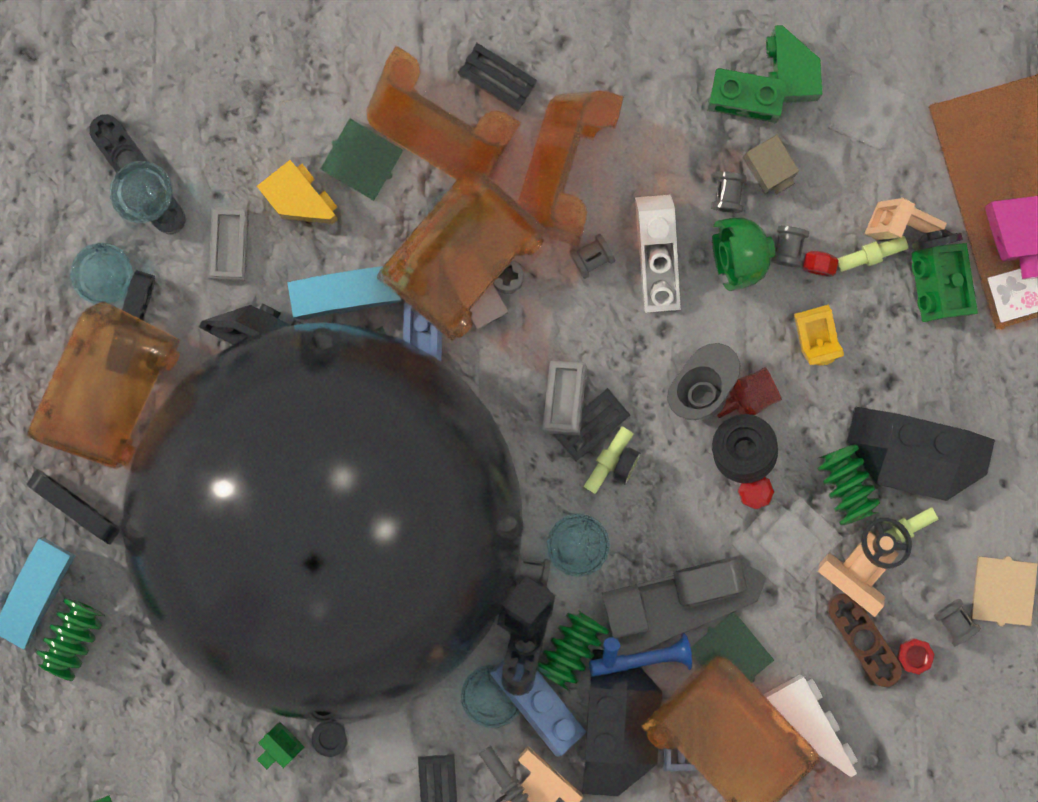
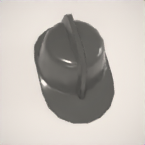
M721 343L707 344L699 348L689 358L668 389L667 401L670 409L678 417L694 421L710 419L719 414L724 408L727 396L735 386L740 375V361L737 353L729 346Z

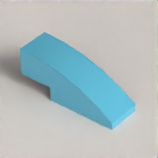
M401 264L351 270L287 282L293 318L301 320L334 313L345 314L408 300Z
M39 538L0 613V637L23 650L26 649L61 587L59 585L76 555L46 538Z

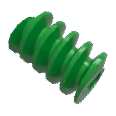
M849 445L818 457L825 458L826 460L818 467L819 472L831 473L823 481L824 485H836V489L829 494V498H841L842 500L834 508L835 512L847 513L839 521L840 525H847L878 513L873 512V509L880 504L879 498H867L875 490L874 485H862V482L870 476L868 471L856 470L864 463L863 458H851L859 449L858 445Z
M64 598L63 602L70 608L69 613L57 612L56 615L64 623L63 625H50L49 628L57 636L56 638L44 637L43 641L50 649L49 651L37 650L36 654L43 660L42 664H38L40 668L59 678L73 681L76 676L70 668H80L82 666V661L76 655H87L89 652L88 647L83 642H94L96 639L89 629H101L102 622L96 616H106L85 603Z
M579 611L578 615L566 614V618L572 626L559 625L558 629L564 638L552 637L550 641L556 648V651L544 650L542 653L549 662L547 664L539 662L538 664L539 672L568 691L570 690L565 682L577 684L579 680L574 674L573 669L578 671L586 670V666L580 658L593 659L594 657L588 646L600 647L602 644L596 633L608 635L610 632L606 627Z

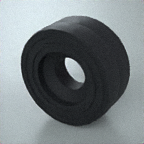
M740 414L728 418L718 427L713 436L712 451L715 464L725 477L738 483H752L763 479L772 471L778 458V444L774 430L765 420L755 415ZM747 440L752 442L756 447L755 452L749 457L739 456L735 452V446L740 441Z

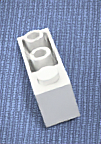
M671 194L636 197L637 235L644 311L648 313L681 310L675 207Z
M798 675L762 695L780 728L848 776L852 777L857 774L853 764L858 761L848 743L841 745L835 732L839 731L840 728L830 711L824 713L820 707L818 700L823 697L813 679L806 681L804 676Z

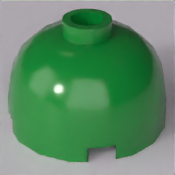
M743 217L716 221L713 227L719 228V234L712 235L714 260L718 274H726L729 281L722 284L728 291L740 290L755 285L765 277L770 267V258L775 256L773 239L770 236L766 237L763 229L754 221Z

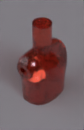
M764 367L753 374L737 379L735 386L729 393L730 397L727 398L724 408L716 416L719 419L735 410L740 414L756 415L767 407L782 401V397L768 369Z

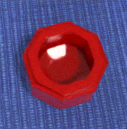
M810 251L804 255L802 269L810 274L833 277L836 274L839 260L827 252Z
M764 477L756 482L741 483L737 492L743 505L756 510L769 505L774 489L770 479Z
M911 638L900 644L897 659L903 670L919 675L932 667L935 654L928 642Z

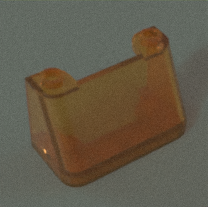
M395 46L385 62L366 109L367 120L370 126L470 188L485 186L491 180L517 138L521 122L505 112L496 110L484 114L475 128L418 94L414 86L420 76L419 63L411 54Z
M597 90L562 93L551 99L516 206V219L523 229L579 247L585 229L587 210L581 199L564 193L580 138L584 137L594 140V137L601 129L607 127L616 129L624 96Z
M469 169L457 179L379 271L377 279L447 339L453 341L456 337H463L472 327L473 322L470 319L473 313L470 309L516 256H523L526 253L529 256L534 254L543 244L544 239L542 236L548 230L484 172Z
M105 301L88 307L82 313L73 329L30 424L27 437L49 447L113 469H118L122 465L127 466L136 451V447L132 446L133 438L130 436L158 376L165 370L172 371L180 356V352L176 349L181 340Z
M717 656L698 667L642 725L647 731L648 739L654 746L659 749L666 748L669 750L677 748L726 799L725 802H779L820 762L817 752L734 664L721 656Z

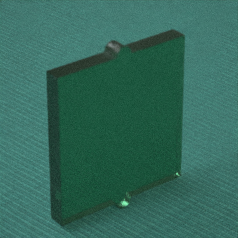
M349 119L338 139L331 142L333 148L320 170L374 201L385 181L392 178L391 171L404 150L354 120Z
M735 612L729 614L714 628L708 627V633L691 646L693 656L728 698L748 682H755V676L774 661Z

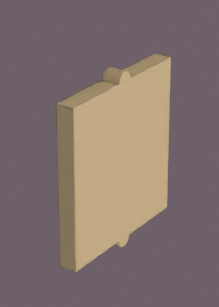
M977 556L971 619L996 622L998 626H1004L1005 623L1031 626L1038 563L1013 561L1009 556L1003 559Z

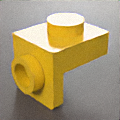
M829 305L794 314L801 351L809 365H828L834 362L836 358L844 356L843 348L838 342L832 309Z

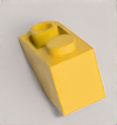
M289 160L256 186L282 219L333 224L338 220L333 213L338 208L325 191L321 194L315 191L311 186L315 178L302 163L296 167Z

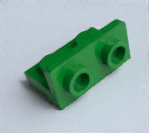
M717 68L707 110L777 123L782 112L787 82L781 79Z
M967 243L941 245L912 252V272L915 276L918 294L917 303L922 322L978 314Z

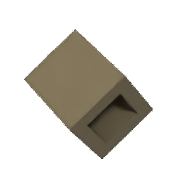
M777 134L749 150L744 155L745 163L764 194L774 190L777 195L795 184L792 178L797 175L799 170Z

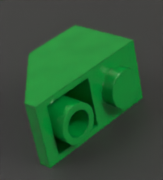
M776 25L771 33L772 36L766 37L767 58H773L774 72L768 73V77L787 82L783 103L818 101L823 95L820 58L783 25Z

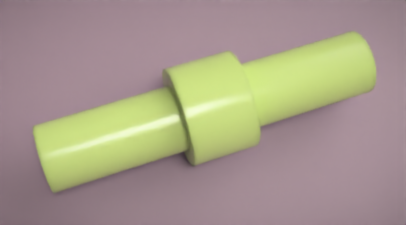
M902 236L901 238H895L877 244L875 241L864 245L860 251L837 258L839 260L838 269L840 272L863 264L871 266L883 262L884 257L907 250V240L905 236Z
M623 426L620 428L608 449L603 448L596 459L598 464L583 486L584 488L596 494L609 472L615 471L620 460L619 456L634 433Z
M931 507L908 520L904 517L898 521L905 526L911 538L915 537L914 532L939 519ZM895 526L885 531V533L893 535L896 541L901 540L902 543L905 542L903 534Z

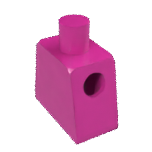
M1038 196L992 201L985 206V210L1000 259L1002 261L1019 260L1022 280L1038 278Z

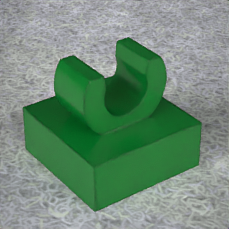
M279 722L258 742L266 751L257 761L266 770L275 761L284 769L305 747Z

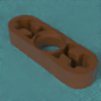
M845 593L834 595L827 604V614L869 679L882 687H890L896 684L902 674L901 664L865 609ZM840 600L846 604L852 603L853 607L849 612L855 621H858L860 617L864 620V623L854 625L848 633L844 629V627L851 625L847 618L844 616L837 617L835 614L839 609L837 603ZM863 629L869 630L874 636V643L868 650H860L854 643L856 633ZM882 647L884 653L877 655L883 663H892L893 667L889 670L891 677L889 679L883 676L876 677L875 673L879 670L878 665L874 659H870L866 663L864 657L874 655Z

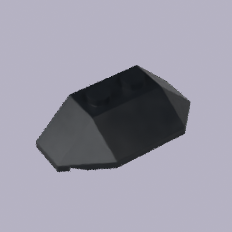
M262 303L259 309L248 305L202 320L199 328L234 345L247 337L303 323L294 319L292 324L289 325L279 319L281 312ZM312 337L314 347L321 351L318 340Z
M854 407L846 442L848 445H858L859 449L855 454L857 458H863L864 463L862 465L876 485L948 501L987 475L995 439L965 429L898 413Z
M592 649L594 657L591 660L603 658L604 650ZM642 667L594 677L590 674L582 794L619 796L658 763L662 691Z

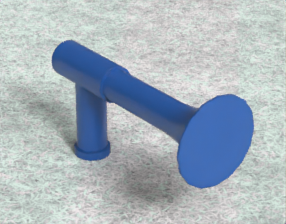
M682 633L680 640L670 647L618 656L617 652L620 648V642L614 637H609L603 643V658L589 661V670L592 677L664 662H679L684 664L688 670H691L693 663L690 643L685 633Z

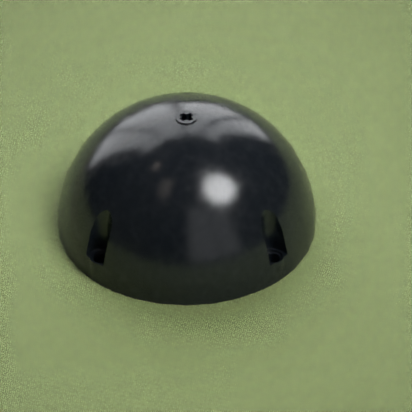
M309 323L285 326L247 337L211 356L185 377L156 411L136 449L125 486L123 518L120 522V532L124 538L127 567L139 603L159 638L187 669L213 689L248 707L283 717L313 719L322 723L330 722L333 719L363 717L399 706L432 689L461 666L488 634L499 614L501 605L509 594L519 562L524 529L520 486L508 445L490 411L467 383L436 357L400 338L360 326L336 323ZM317 333H326L331 337L333 345L326 351H320L314 347L312 337ZM509 516L517 522L516 526L510 531H502L497 527ZM130 518H133L138 523L142 532L133 529L130 524ZM310 552L319 553V558H324L320 560L319 566H311V560H306L309 559Z

